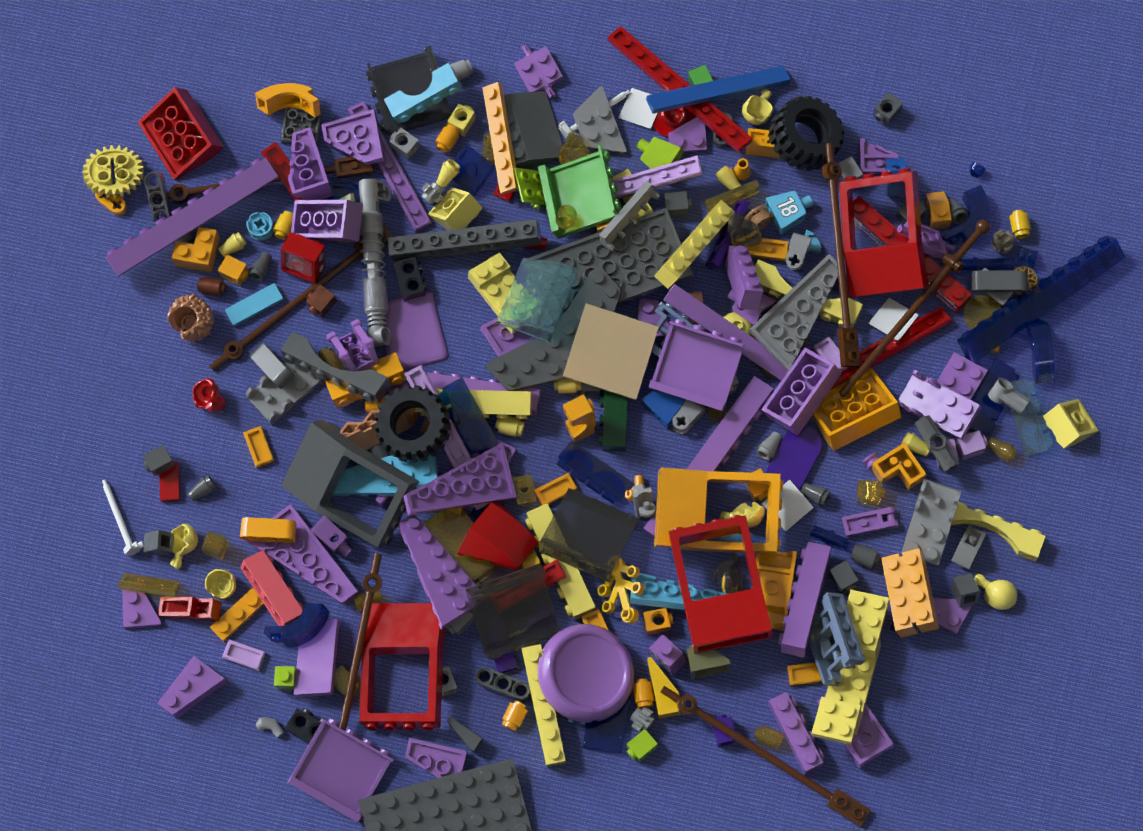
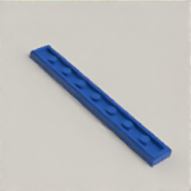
M779 66L647 95L646 101L652 114L790 84L791 79L785 67Z

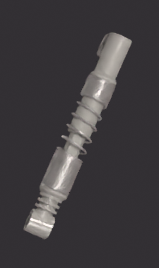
M363 179L359 181L360 203L363 204L360 235L362 236L360 243H363V250L360 252L364 256L361 262L367 265V269H362V271L367 272L368 278L362 280L364 310L369 322L366 335L368 338H373L375 342L374 347H380L390 344L391 333L386 327L387 322H385L386 313L388 312L387 280L383 277L386 273L380 270L385 266L382 260L385 254L382 252L384 244L381 242V239L384 237L383 217L379 212V203L391 200V190L388 184L379 180Z

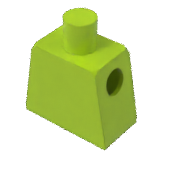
M653 137L650 143L642 138L637 144V148L644 152L640 159L650 169L679 161L685 151L674 144Z

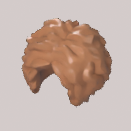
M194 294L181 296L179 299L176 298L169 308L167 318L175 331H181V339L194 343L196 340H203V337L210 335L214 318L213 311L205 303V300L199 299V296Z

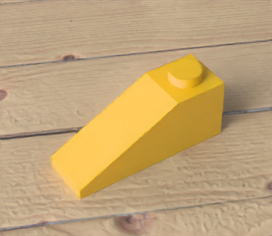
M651 657L647 658L659 719L682 715L677 708V703L660 693L664 686L679 695L678 690Z

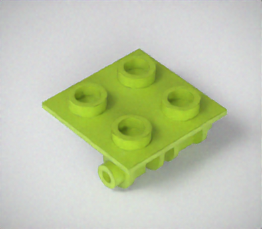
M514 168L522 202L531 203V207L534 210L540 209L541 205H546L539 171Z

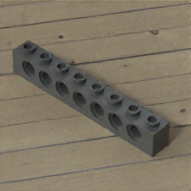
M536 219L388 238L389 256L393 262L411 257H416V260L542 245L540 225Z

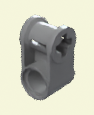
M793 233L786 257V264L789 269L797 271L802 268L810 248L811 237ZM797 257L799 263H796L795 266H792V262L790 260H794V258Z
M686 400L673 418L674 432L679 435L686 434L702 416L706 408L699 403ZM678 422H685L684 425L681 424L680 426H678Z

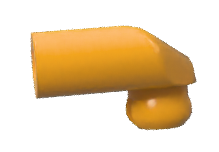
M643 475L634 476L635 486L641 483L644 484ZM633 489L625 492V498L628 501H633Z

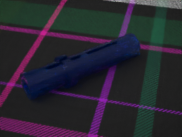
M973 257V259H961V262L964 263L962 270L978 271L984 268L988 270L1014 269V258L978 259V257Z

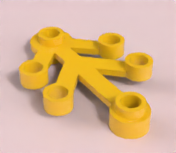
M614 556L607 564L609 573L606 581L598 588L600 596L608 597L615 578L616 583L609 601L603 603L602 610L612 614L615 610L618 596H620L623 607L621 618L626 623L634 624L639 618V612L631 608L626 589L631 590L634 594L641 595L645 587L639 582L633 583L624 580L622 573H627V576L635 579L639 576L640 569L633 565L627 566L621 557Z

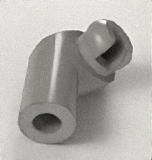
M261 717L256 722L258 730L271 729L276 738H280L285 734L276 719Z

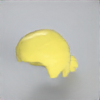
M763 89L760 97L752 95L743 104L742 114L748 123L762 125L770 118L773 107L767 101L772 95L769 90Z
M755 501L752 502V507L743 503L730 513L726 511L721 512L720 519H729L734 515H746L748 527L753 528L761 523L765 509Z
M181 524L171 531V533H174L173 553L175 555L170 565L178 570L182 566L183 555L190 553L198 545L197 532L189 524Z
M981 574L975 576L976 584L985 589L984 598L988 605L997 610H1006L1015 605L1017 589L1011 582L1006 580L990 582Z

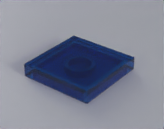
M465 144L454 160L460 165V169L452 181L472 196H476L496 166L468 144Z

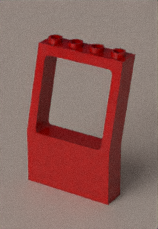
M905 168L899 169V173L893 174L892 171L881 172V176L876 177L874 173L865 174L862 179H856V176L845 177V181L839 182L843 252L850 297L919 289L929 286L921 235L917 171ZM903 181L906 188L909 241L906 243L858 249L855 237L853 189Z
M734 515L724 520L715 519L705 524L695 523L690 527H676L669 531L671 549L694 654L772 638V628L746 515ZM736 533L740 534L752 589L696 601L692 600L680 546Z
M432 603L372 604L361 659L359 722L367 730L375 731L377 728H384L394 731L396 728H403L413 731L415 728H422L432 731L434 728H441L442 665L446 627L442 630L440 629L439 620L432 609ZM429 654L428 711L426 713H373L375 657L377 655Z

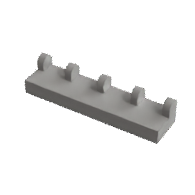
M646 181L599 234L603 246L613 251L615 246L611 243L617 236L622 239L626 236L622 230L630 222L635 225L637 223V220L634 218L641 209L644 211L649 209L646 205L651 197L655 199L660 197L653 190L651 183Z

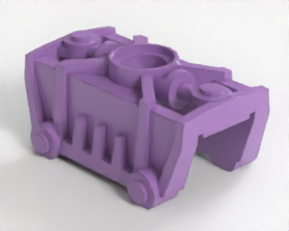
M356 319L350 322L353 333L351 332L339 339L334 331L326 335L327 341L334 345L339 353V359L342 362L345 361L350 371L368 370L379 363L374 349L375 342L373 338H368L362 329L360 320ZM355 337L358 339L357 344L353 343ZM355 363H357V364L359 365V367H357V369H356L355 366H354Z

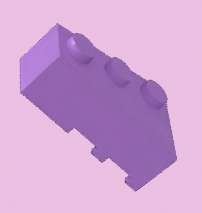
M193 656L157 704L178 719L195 707L197 703L212 695L214 691L221 686H225L228 682Z

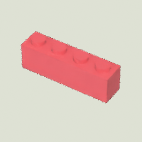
M262 550L244 559L240 567L281 631L301 621L304 615V608L295 599L292 589L283 581L281 572L273 566L271 557Z

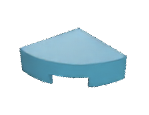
M806 230L805 236L812 238L809 251L820 253L821 243L813 232Z

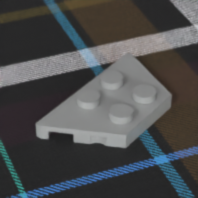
M600 86L573 113L585 149L595 150L598 149V145H601L608 152L614 151L626 154L627 150L603 86Z

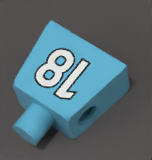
M791 191L766 198L765 205L769 208V213L773 214V221L780 235L806 219L807 213L805 209L813 206V202L809 195L799 199L796 191Z

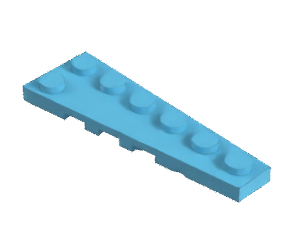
M642 573L635 579L631 578V582H639L644 585L645 589L641 595L634 594L630 590V604L684 610L680 586L674 584L675 581L667 579V582L656 580L655 576ZM688 584L691 599L694 601L725 595L724 592H717L707 588L698 590L693 585Z

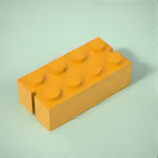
M919 548L902 552L903 556L901 557L899 554H894L881 558L895 631L901 638L918 634L913 624H916L922 633L939 629L925 556Z

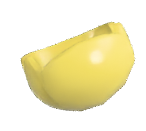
M215 569L207 575L205 588L213 597L226 599L233 595L236 589V579L227 570Z

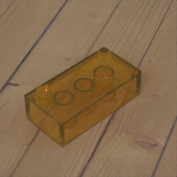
M461 507L441 510L426 521L424 525L477 585L501 566L484 559L480 561L475 560L473 556L457 555L469 528L474 523Z

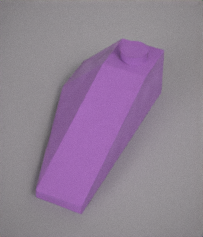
M311 127L294 132L291 145L290 175L288 176L293 196L307 200H322L333 196Z

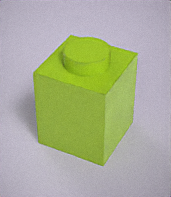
M275 666L274 686L278 690H294L296 667Z
M644 729L627 743L628 750L626 752L633 760L637 759L641 762L658 748V744Z

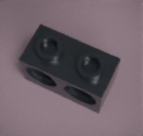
M416 257L393 262L403 301L426 296L425 291L428 288L426 280H421L420 274L423 273L421 262L417 263ZM407 268L414 269L412 273H405ZM412 285L419 286L417 290H409Z
M297 708L285 726V730L309 744L313 738V732L319 728L323 719L317 720L312 717L314 714L309 710ZM299 719H306V724L303 727H297V721Z

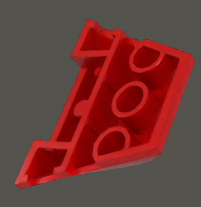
M501 501L492 502L469 528L457 555L464 556L465 554L475 557V560L480 561L484 559L492 561L493 564L518 570L539 542Z

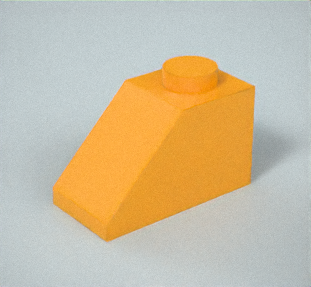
M945 192L926 193L930 228H950L952 219L949 201Z

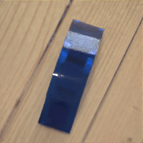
M322 603L304 604L303 611L295 622L285 626H265L264 634L270 641L275 643L282 642L288 648L303 645L312 640L322 630L327 622L330 611Z

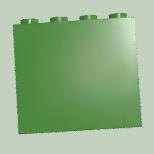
M598 145L599 152L548 169L546 165L538 167L551 231L558 239L612 221L619 213V210L622 209L620 201L616 198L618 193L617 186L612 180L614 172L608 162L611 161L609 152L604 150L601 145Z

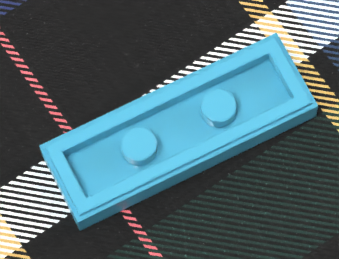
M275 283L228 307L225 309V312L235 327L284 301Z

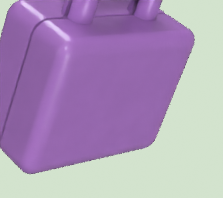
M425 291L426 296L403 301V297L388 301V312L386 313L385 322H387L386 327L391 333V342L389 345H385L387 356L395 352L397 353L404 371L420 365L424 366L444 361L448 357L434 297L429 291Z

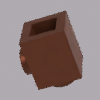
M321 284L315 291H311L308 294L306 301L308 311L314 316L319 315L322 318L337 302L335 295Z

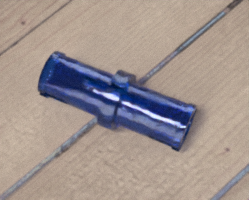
M814 524L812 528L814 531L810 533L811 537L825 541L827 545L832 544L845 551L847 550L851 539L835 534L833 530L828 531Z

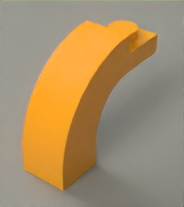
M284 83L266 87L255 93L257 108L267 115H271L284 108H299L313 117L320 115V101L314 96L313 89L308 86Z

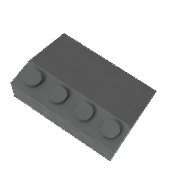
M546 91L504 95L516 168L530 169L561 160L560 154L563 158H566Z

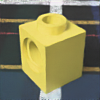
M458 103L447 123L460 130L459 134L465 137L476 119L475 112L470 106H463ZM462 116L467 117L464 121L458 120Z

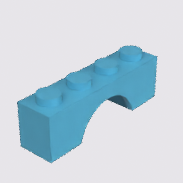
M447 63L432 72V82L429 88L422 94L410 96L399 90L384 100L392 117L398 123L406 122L414 114L421 113L430 105L441 102L446 96L457 93L463 86L453 67Z

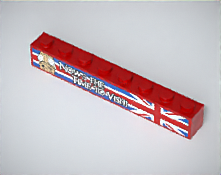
M860 196L853 200L855 226L878 246L909 241L904 234L898 233L896 227ZM924 253L929 285L943 268ZM949 274L933 292L938 299L956 314L970 301L972 295Z

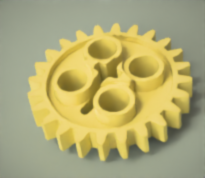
M111 145L110 149L107 150L104 146L102 152L97 149V155L90 154L91 159H86V164L83 165L84 171H82L84 182L87 184L88 189L92 188L93 194L98 192L99 197L103 194H106V199L110 195H113V198L116 199L117 194L124 197V192L130 195V189L137 190L136 185H141L140 179H143L144 173L142 160H139V155H134L133 150L128 152L127 147L121 150L120 145L116 149ZM112 159H114L115 184L112 181Z

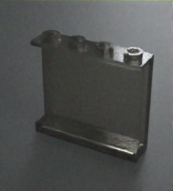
M431 46L424 47V53L371 67L370 63H367L369 70L365 71L368 82L372 81L373 87H370L373 98L377 97L378 103H375L377 114H382L383 119L380 120L382 131L386 130L388 136L392 135L395 131L398 132L400 128L408 131L448 120L451 116L449 104L445 97L441 102L427 107L425 111L414 114L406 122L398 123L392 117L384 100L399 90L404 94L416 96L429 88L432 82V72L438 69Z
M568 488L540 540L538 551L610 582L614 569L634 530H637L639 518L631 513L618 510L615 506L602 503L596 498L588 497L578 490Z
M540 564L465 589L483 652L488 659H498L505 653H515L520 651L522 647L537 645L539 641L550 640L556 633L561 631L557 624L545 582V570Z

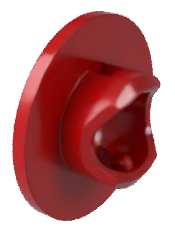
M686 107L659 112L652 126L657 133L668 138V133L695 119L696 116Z

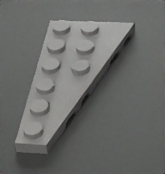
M830 254L748 330L787 372L792 367L801 346L807 338L822 305L825 303L838 277L837 261Z

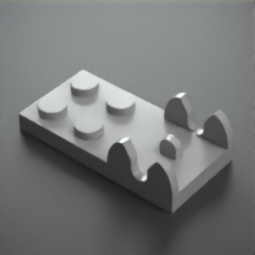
M285 362L284 365L294 374V377L282 389L265 375L261 377L260 384L256 388L250 387L246 391V397L272 425L324 380L317 377L312 371L306 372L295 363L292 365Z
M926 479L923 480L902 552L919 548L924 554L926 562L939 565L962 492L961 490Z

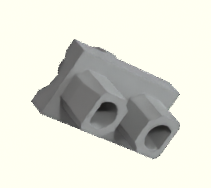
M642 483L633 486L632 495L637 519L642 518V516L647 518L653 516L656 508L651 487L645 488Z

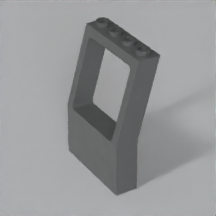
M321 419L311 422L281 486L322 516L325 515L332 522L372 545L380 547L388 545L392 541L393 533L398 527L403 513L407 511L403 496L417 489L419 480L357 446ZM350 459L392 482L398 488L378 530L330 502Z

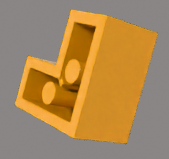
M198 227L194 244L176 241L171 258L175 266L212 272L220 240L217 230Z
M905 443L872 462L871 470L881 485L898 475L906 488L910 490L923 482L926 477L925 471Z

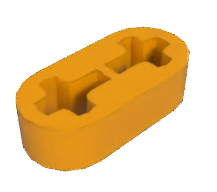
M98 192L95 193L98 202L114 215L120 216L127 211L125 201L118 194L116 199L113 198V195H110L108 200L105 197H99ZM113 202H115L118 205L120 204L121 208H115Z

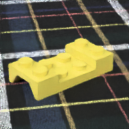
M499 252L469 270L468 279L509 332L514 334L523 323L533 317L540 318L543 316L544 308L533 295L530 296L510 271L511 266Z

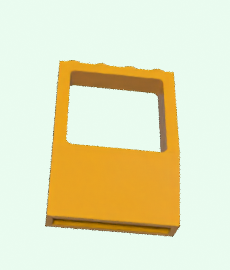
M661 467L658 470L654 547L671 549L669 531L676 527H690L695 523L705 524L707 482L766 484L768 486L766 542L752 543L754 553L774 554L780 548L778 530L781 529V518H779V510L782 509V499H779L780 491L783 490V479H780L781 474L717 472ZM702 540L680 546L681 550L745 553L743 542Z

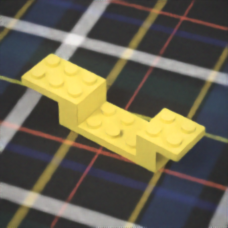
M850 590L847 608L865 662L862 665H855L854 669L843 667L840 670L841 684L839 686L828 685L826 696L821 697L812 736L852 745L854 735H858L881 648L880 635L889 605L888 597Z

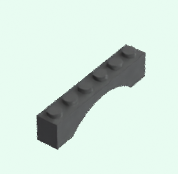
M294 332L291 333L281 348L284 360L289 364L293 365L295 363L306 372L312 371L320 379L324 380L326 378L337 387L343 386L354 395L359 394L368 402L374 401L379 404L391 387L387 376L372 369L346 371L328 365L315 354L307 338Z

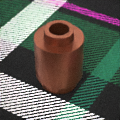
M207 276L204 278L200 277L197 285V291L202 293V295L219 298L222 294L226 293L227 288L223 279Z

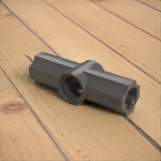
M930 415L924 416L915 422L916 428L928 445L929 452L935 456L944 473L950 472L960 465L947 444L946 437L940 433ZM940 441L942 446L935 447L932 442Z

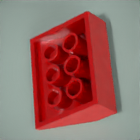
M174 87L138 121L139 126L174 180L179 179L210 160L224 147L187 89Z

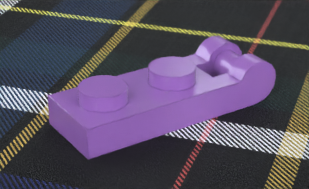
M895 507L842 517L845 536L850 537L898 527L899 523L894 515L896 513ZM882 516H887L888 521L883 522Z

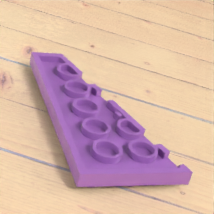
M503 442L403 496L407 514L413 515L515 499L517 496Z
M291 504L271 519H288L297 522L294 543L246 541L258 550H263L266 555H269L272 559L343 605L359 594Z
M415 514L399 522L398 528L405 545L410 550V557L418 569V576L427 597L430 598L433 612L437 615L441 630L486 602L487 597Z

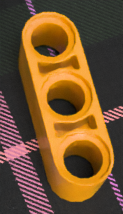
M245 517L241 521L240 539L246 541L294 543L297 522L288 519Z

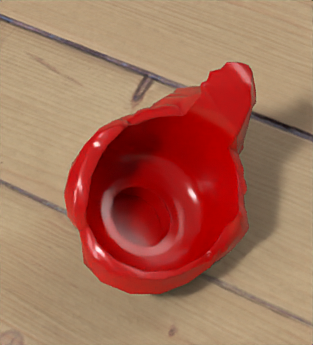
M206 378L194 385L192 393L195 407L208 410L211 413H220L225 409L227 399L221 396L220 389L213 379Z

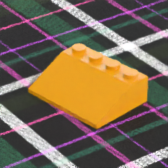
M872 368L863 374L846 396H840L839 391L847 382L829 391L812 415L824 439L833 451L901 418L897 400Z

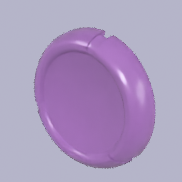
M578 624L559 631L544 646L542 650L543 655L539 658L538 681L545 699L558 713L574 721L590 723L593 720L601 721L607 719L619 711L626 703L634 684V665L627 647L624 646L615 634L597 625Z

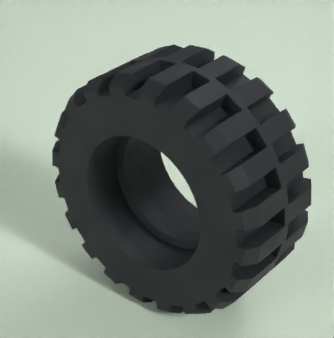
M798 96L790 99L777 112L770 123L769 134L772 135L770 142L774 144L773 149L776 153H779V158L782 161H787L791 167L796 166L799 170L806 168L807 171L820 169L827 163L825 144L833 143L834 156L841 149V145L844 142V136H842L844 134V127H841V118L837 117V112L835 109L832 110L827 102H821L822 99H812V96H805L804 98L803 96ZM795 123L809 126L815 132L818 144L804 140L797 132Z
M409 385L403 386V390L397 388L393 390L394 394L392 396L387 394L384 397L386 401L384 404L380 402L378 405L379 413H375L374 417L377 421L374 424L375 431L377 432L376 436L382 446L392 456L404 462L406 460H409L411 463H417V460L423 462L428 460L427 457L430 455L432 457L436 456V451L439 448L442 450L445 447L444 441L449 440L450 434L448 431L451 430V423L449 421L451 417L441 399L427 388L422 389L421 386L417 385L414 388H411ZM411 408L424 409L430 417V425L426 433L415 440H403L396 432V423L400 415Z

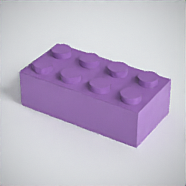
M295 200L291 232L300 234L313 241H359L363 204L350 200Z
M804 348L761 410L768 419L799 435L842 373L834 363Z

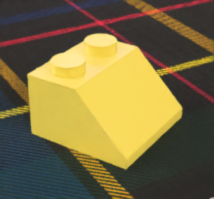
M451 187L443 196L444 199L430 210L428 216L446 230L467 228V225L479 215L483 207L469 192Z
M1079 399L1059 403L1043 416L1046 425L1052 430L1057 442L1063 448L1074 446L1099 431Z

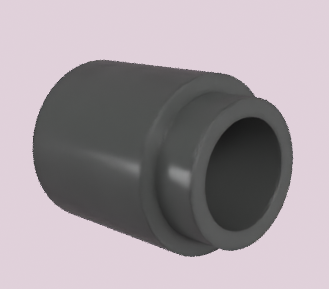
M855 544L850 559L854 560V563L872 569V566H877L880 555H877L878 550L862 544L860 546Z

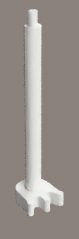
M630 91L622 92L608 101L610 108L626 98ZM565 121L558 125L559 131L568 141L574 137L573 133L578 130L576 123L571 127H568Z
M103 480L104 491L126 544L123 549L125 556L134 555L144 547L142 541L132 543L110 485L107 484L106 480Z

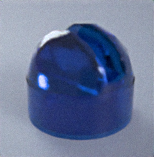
M972 162L969 172L972 177L979 178L984 174L986 168L976 162Z

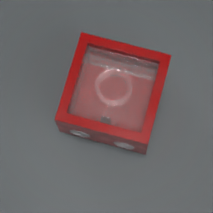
M290 232L281 247V271L316 284L325 269V245L305 238L300 234Z

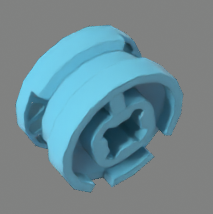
M255 212L249 216L246 226L250 236L257 241L269 239L274 229L271 217L265 212Z

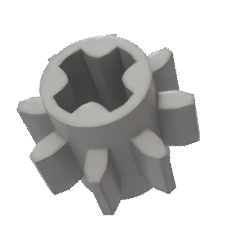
M435 182L431 185L426 183L421 188L424 192L421 196L431 205L434 202L439 204L444 199L442 196L444 190Z
M638 707L630 718L634 722L632 727L637 731H641L642 728L647 731L655 720L651 717L653 711L647 707L643 709Z

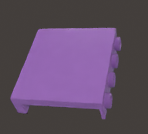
M682 320L670 321V327L649 387L724 411L745 345L741 344V339L730 337V340L722 338L723 334L712 331L710 334L704 332L705 328L694 325L693 328L686 326L687 322Z
M331 718L328 721L323 719L287 782L358 822L362 816L358 800L372 796L390 762H393L394 759L390 757L391 753L383 748L379 751L373 748L374 743L365 738L361 741L356 738L357 733L348 728L345 731L338 727L340 724Z

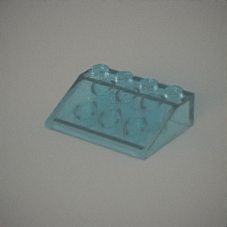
M523 258L496 323L550 343L576 281L578 269L561 262Z

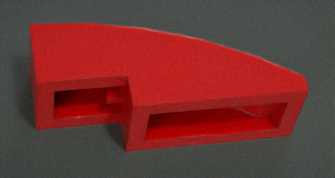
M161 597L158 616L183 620L219 621L222 602L213 598Z

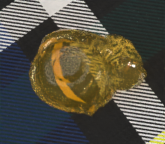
M576 132L568 134L566 143L559 152V162L562 165L590 155L586 145L583 143V136Z

